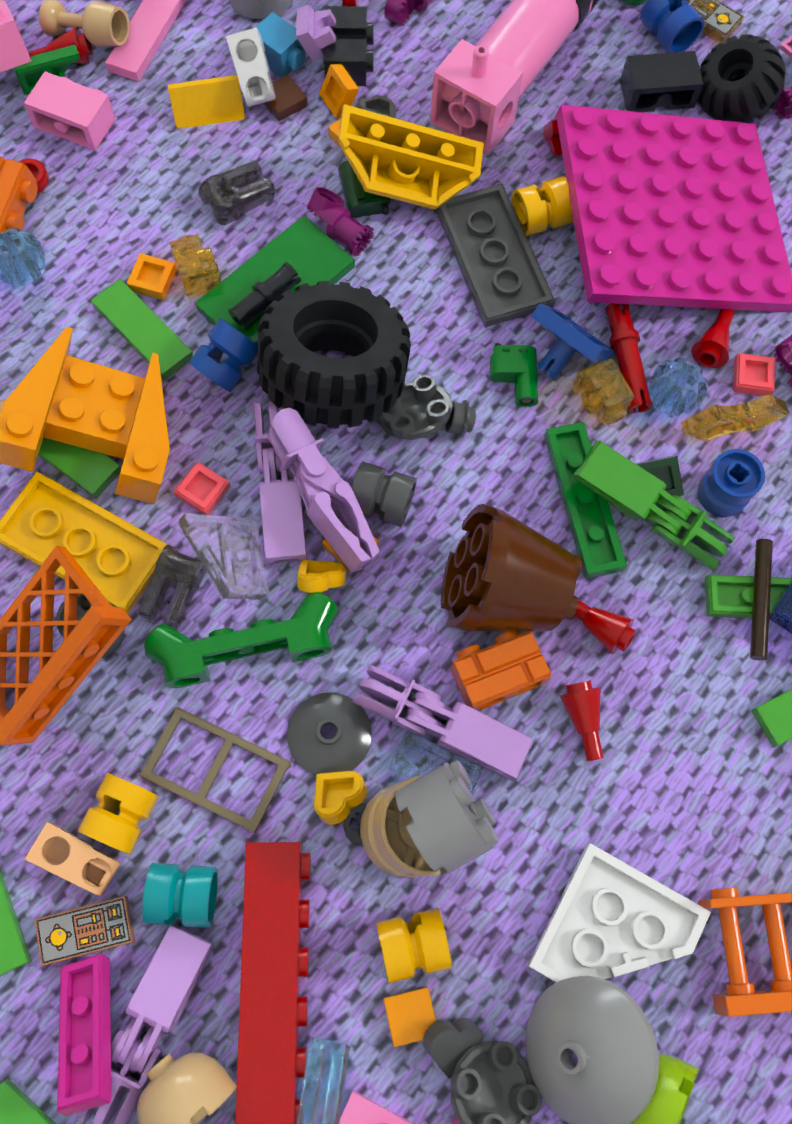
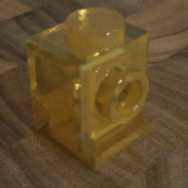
M199 234L186 235L178 240L169 242L187 299L206 294L221 282L219 269L210 247L203 249Z
M612 358L579 371L571 389L574 395L582 393L581 399L584 408L589 414L595 415L599 424L606 422L607 425H612L622 420L627 415V410L634 398V394Z

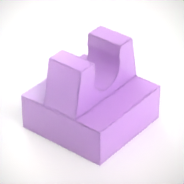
M309 4L297 8L296 37L311 60L314 61L324 57V47L336 42V36L331 27L336 25V18L330 9L314 12Z

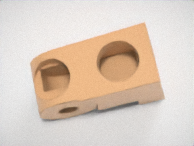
M46 822L25 857V860L99 896H103L121 862L91 846L90 843L50 822Z

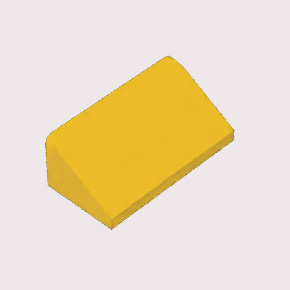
M237 75L168 84L174 120L178 129L245 119L240 82Z

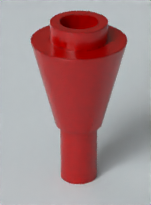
M75 27L47 44V47L28 51L29 56H34L76 45L80 56L77 63L89 64V56L93 55V48L85 34L81 33L78 27Z
M720 309L715 323L693 345L691 349L692 357L703 367L719 368L728 362L729 327L734 317L732 309Z
M578 600L574 616L583 621V625L611 654H614L617 649L624 652L637 632L631 628L634 619L596 607L591 608Z
M591 680L566 685L567 694L559 696L578 734H581L587 761L604 758L598 730H600L601 687L592 689Z

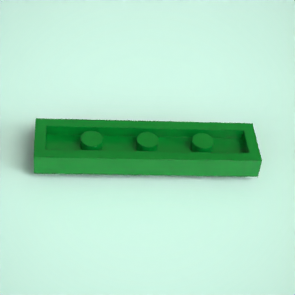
M580 422L546 429L544 434L577 553L582 558V570L585 579L623 572L627 564L608 502L573 477L592 448L585 423Z

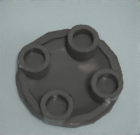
M420 375L414 381L404 383L402 394L397 398L396 404L385 413L382 411V416L378 418V423L387 434L398 439L414 440L430 436L442 429L450 419L453 409L451 397L443 387L436 385L435 379L432 376Z
M483 1041L470 1047L458 1060L451 1079V1103L457 1121L460 1124H529L532 1115L537 1114L541 1108L542 1096L533 1082L527 1061L513 1044L507 1041Z

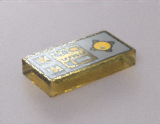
M687 0L688 5L693 6L705 21L702 33L718 43L725 44L727 42L726 39L736 32L745 17L719 0Z

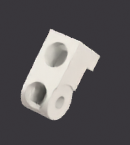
M257 27L226 36L248 107L275 100L276 96L269 74L270 69L265 54V47Z

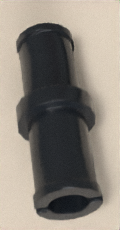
M285 262L279 270L263 283L258 281L253 285V291L236 306L228 310L229 314L233 316L232 319L235 323L245 330L274 300L277 301V298L282 293L298 285L301 282V278L297 276L296 270Z

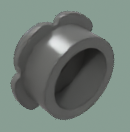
M463 400L462 403L452 402V413L450 419L445 424L446 432L456 434V438L463 437L466 432L470 433L474 428L476 412L470 408L467 400Z

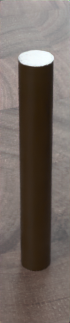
M770 539L756 540L750 659L759 661L767 660L773 550V541Z

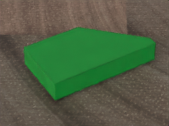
M76 45L30 56L32 62L14 67L24 95L30 94L44 72L65 77L64 73L72 63H77L80 58Z

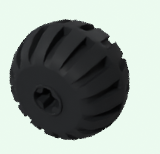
M741 34L739 39L733 36L727 38L725 44L721 42L717 44L700 65L703 87L698 97V102L701 108L715 120L753 123V118L758 117L760 120L769 112V109L775 106L784 87L785 64L775 46L762 37Z

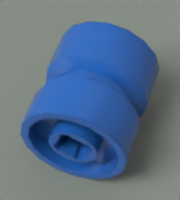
M648 0L640 15L642 24L653 36H657L658 42L667 53L687 50L700 37L705 26L703 17L693 6L688 5L687 0Z
M219 318L208 334L209 345H201L189 363L214 383L231 392L243 375L241 371L242 365H250L257 356L258 344L225 320ZM224 352L229 357L221 363L220 360Z
M732 449L723 452L717 457L698 485L697 495L700 504L706 511L715 516L725 518L735 516L747 506L750 500L762 488L765 482L764 467L755 455L746 450Z

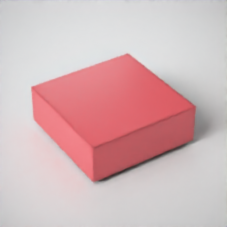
M737 353L734 358L733 392L771 396L775 385V358Z
M197 461L173 492L177 498L205 516H208L231 486L228 480Z

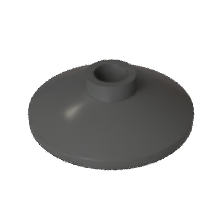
M332 692L317 694L302 702L291 716L287 729L289 750L295 761L309 773L317 775L320 773L352 771L366 757L372 738L371 724L364 709L353 703L352 698ZM325 725L336 727L337 734L334 738L325 739L322 737L321 730Z

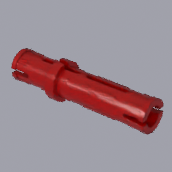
M610 303L605 308L612 334L609 343L610 347L616 352L628 404V412L631 414L636 413V407H638L639 413L646 412L653 407V403L650 398L638 348V342L641 340L637 330H634L629 309L630 305L621 304L622 308H620V304Z

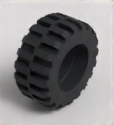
M318 281L314 286H309L308 283L299 285L295 288L294 292L287 290L277 298V301L274 300L266 308L264 315L260 318L257 363L259 383L262 390L268 394L269 400L277 408L283 406V409L291 408L296 410L301 418L304 419L305 424L315 427L317 423L326 424L327 428L338 429L339 425L348 424V427L351 428L360 426L363 420L371 422L382 416V411L384 413L389 411L396 404L397 398L402 394L411 348L409 328L405 321H403L404 318L395 307L390 308L389 301L381 295L377 297L372 295L370 289L362 286L357 289L351 287L350 283L339 282V285L329 284V281ZM335 350L347 353L353 357L330 358L314 352Z

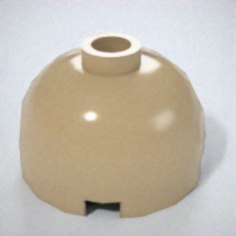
M189 1052L177 1060H174L169 1053L146 1072L151 1082L139 1096L137 1105L138 1124H197L207 1114L210 1116L234 1092L237 1086L231 1079L228 1071L215 1058L203 1052Z

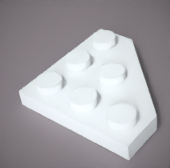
M589 843L586 845L527 966L555 983L577 976H593L607 979L647 968L650 965L692 954L711 912Z

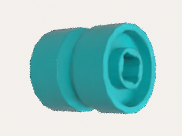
M152 863L147 873L143 893L142 917L144 923L172 925L176 918H180L183 926L210 928L216 906L218 888L217 868L191 865L186 872H181L178 864Z

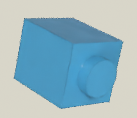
M272 12L256 27L262 36L269 69L279 77H283L302 66L306 59L305 49L296 37V28Z

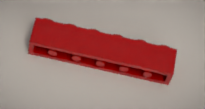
M246 842L235 1124H306V1099H297L298 1078H306L307 1047L298 1046L299 1027H307L308 997H300V977H308L309 947L301 948V928H309L310 900H302V881H310L311 854L303 853L301 842Z

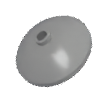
M577 976L561 980L549 987L539 997L529 1016L525 1047L531 1077L546 1104L569 1124H630L635 1121L652 1100L659 1074V1056L656 1039L642 1009L623 989L605 979L593 976ZM571 1049L577 1055V1066L572 1062L570 1056Z

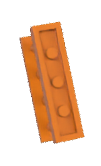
M738 887L710 890L712 899L698 900V905L705 909L718 908L730 984L725 985L727 993L712 994L715 1014L733 1017L792 1012V966L780 904L792 902V893L739 897ZM762 905L775 979L770 981L772 990L755 991L754 983H749L736 908L738 906Z

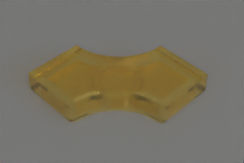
M767 394L753 401L738 405L720 406L715 404L682 421L681 424L686 435L706 442L733 432H755L788 416L789 411L785 401Z

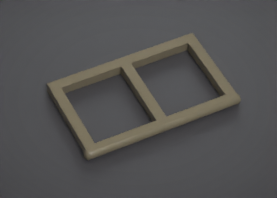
M176 707L139 776L255 833L286 771L291 767V762ZM181 719L225 739L197 794L153 773ZM234 744L278 765L251 821L206 799Z

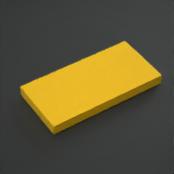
M37 471L0 520L1 545L39 567L56 546L66 547L111 606L122 607L127 614L133 609L172 551L170 545ZM60 565L55 572V576L65 581V570Z

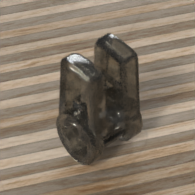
M255 160L224 173L208 177L200 185L198 195L203 203L211 206L215 220L221 225H228L237 220L241 215L273 199L275 187L270 178L265 177L262 179L261 166Z
M169 544L166 545L158 557L154 575L139 609V615L154 621L159 612L163 610L162 605L170 588L176 586L171 601H168L169 606L163 622L178 630L195 592L199 589L208 567V559L199 555L193 558L179 553L177 547Z

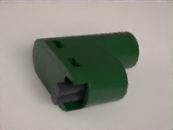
M349 161L341 163L338 166V172L347 210L350 211L351 217L358 218L381 213L384 215L389 214L388 204L391 198L365 192Z

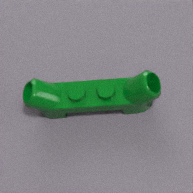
M314 592L306 595L290 620L277 623L273 619L259 620L252 623L249 629L236 632L231 628L218 629L209 633L208 638L195 641L164 623L156 626L146 638L144 643L145 655L163 666L166 687L183 688L209 682L208 665L284 648H289L292 663L324 656L332 651L328 629L339 612L337 605L332 599L321 592Z

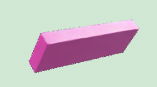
M104 954L89 957L60 968L57 1112L64 1116L111 1103L110 958Z

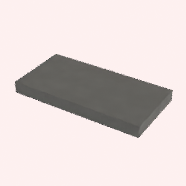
M503 183L452 197L435 210L484 327L533 314L540 303L554 307L555 299Z

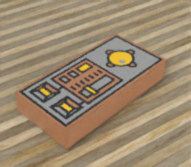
M128 896L34 919L41 966L136 942Z

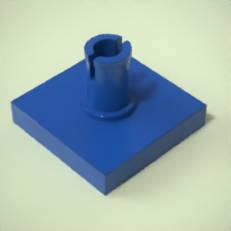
M540 303L531 315L532 318L553 332L558 338L541 363L539 362L537 365L539 369L547 371L546 374L555 380L558 379L559 374L575 352L581 353L592 362L607 364L616 353L556 308Z

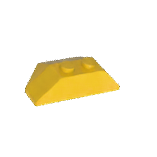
M346 104L343 105L338 143L365 192L436 210L480 177L484 143Z

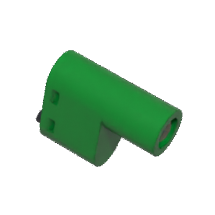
M495 343L493 354L490 356V380L493 382L515 383V403L517 406L532 407L538 403L537 351L532 346L501 345L500 343Z

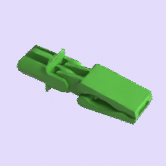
M595 441L591 450L573 475L575 479L623 514L635 521L638 519L646 521L653 526L652 531L669 542L671 547L681 548L711 570L716 569L719 562L707 552L723 557L728 549L722 542L731 544L736 538L705 517L706 511H700L679 496L670 495L665 491L667 485L663 481L601 441Z

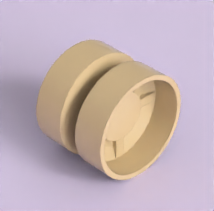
M422 776L412 777L380 790L368 802L361 818L360 834L367 856L380 870L395 877L409 878L440 874V869L434 871L415 846L406 828L411 823V814L408 808L399 812L395 798L396 791Z

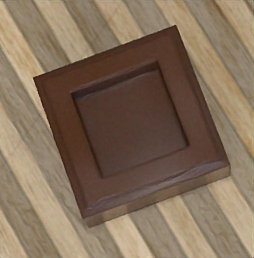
M288 74L272 82L276 99L264 103L278 121L308 106L306 95Z

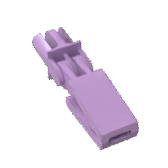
M268 401L271 425L276 413H278V408L271 401ZM254 402L259 474L264 473V482H259L266 564L307 560L301 494L291 469L280 471L283 463L269 441L267 433L264 432L261 402ZM277 472H281L282 480L277 479Z
M291 408L281 409L276 413L267 432L269 441L283 463L280 471L291 469L307 509L308 517L351 572L363 570L380 551L352 488L348 482L343 481L325 457L320 454L319 448L324 440L322 438L317 441L314 439L296 410ZM334 511H336V512L338 513V515H339L340 518L342 519L344 525H343V524L340 522V520L337 518V516L335 515Z
M371 664L369 665L366 672L377 681L364 678L359 688L369 696L394 707L395 710L358 693L355 694L352 700L353 703L393 721V726L397 725L418 736L424 737L425 733L439 737L436 744L438 747L509 780H518L527 754L534 742L532 738L463 703L456 702V705L451 709L440 702V695L416 684L415 680L409 683ZM411 692L415 693L414 697L416 698L412 702L407 700ZM403 708L408 710V716H405L404 719L399 717ZM433 717L447 721L446 725L438 722Z
M174 923L169 926L126 1009V1014L132 1016L133 1019L125 1032L122 1030L118 1031L111 1043V1103L99 1106L92 1124H109L126 1089L129 1088L130 1090L113 1123L127 1124L140 1094L150 1080L146 1072L157 1064L161 1057L162 1050L158 1049L163 1033L173 1034L212 951L214 942L202 939L181 929L180 926ZM145 1025H150L151 1027L145 1035L144 1039L140 1040ZM119 1062L123 1067L120 1070L112 1066V1063L117 1064ZM131 1071L134 1073L137 1071L141 1074V1078L138 1079L130 1075ZM95 1108L79 1112L76 1120L85 1124L92 1116Z

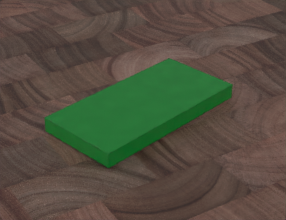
M303 215L195 302L196 309L213 326L219 318H222L258 344V326L264 312L251 322L245 330L235 323L232 319L233 316L228 312L230 308L236 306L253 291V285L258 281L263 283L279 270L285 262L290 264L298 273L297 276L301 278V282L295 285L290 290L291 292H294L297 286L306 283L309 286L316 285L318 281H329V284H335L355 267V259Z

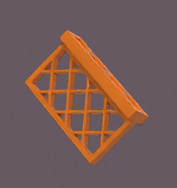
M56 546L0 619V745L33 743L132 620L122 607H112L66 547ZM61 565L65 570V589L54 590L55 572ZM84 594L92 606L81 620H77L78 595ZM65 595L64 621H53L54 596ZM36 596H41L40 621H30L31 603ZM40 626L39 652H29L30 627ZM53 626H64L63 643L56 652H52ZM13 627H17L16 652H7V634ZM6 657H16L15 683H6ZM29 657H39V674L31 683H28ZM5 688H15V704L8 711L5 706Z

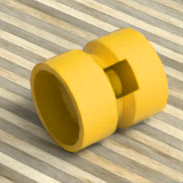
M561 176L544 181L540 188L533 184L513 191L511 203L526 237L546 231L548 225L555 229L574 223L566 177Z
M106 773L95 794L99 803L97 807L88 808L77 831L131 855L142 833L138 823L140 820L149 818L159 796L129 781Z
M439 908L414 913L411 922H406L402 917L376 922L388 983L413 978L416 969L419 968L426 974L452 968L448 941Z

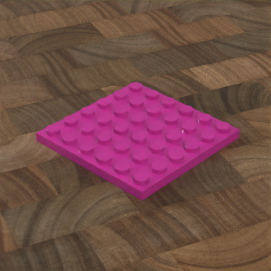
M571 105L560 106L556 113L587 302L792 312V275L756 124Z

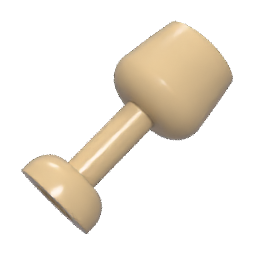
M44 0L40 6V26L47 36L58 37L66 31L67 27H78L83 29L87 40L98 47L121 46L128 39L130 31L129 18L126 11L119 6L102 1H92L85 7L83 14L67 12L63 4L57 0Z

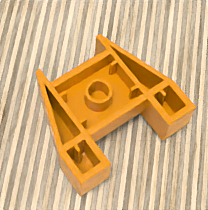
M66 327L3 403L0 412V464L33 472L43 438L55 440L124 459L115 494L154 504L162 483L170 451L158 354L152 352L146 378L69 356L73 328Z

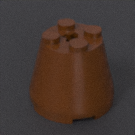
M480 504L473 508L462 523V530L467 532L459 541L456 552L449 553L441 589V608L449 611L446 625L463 631H552L563 619L571 620L578 606V599L574 592L577 578L582 569V558L573 555L570 551L499 508Z

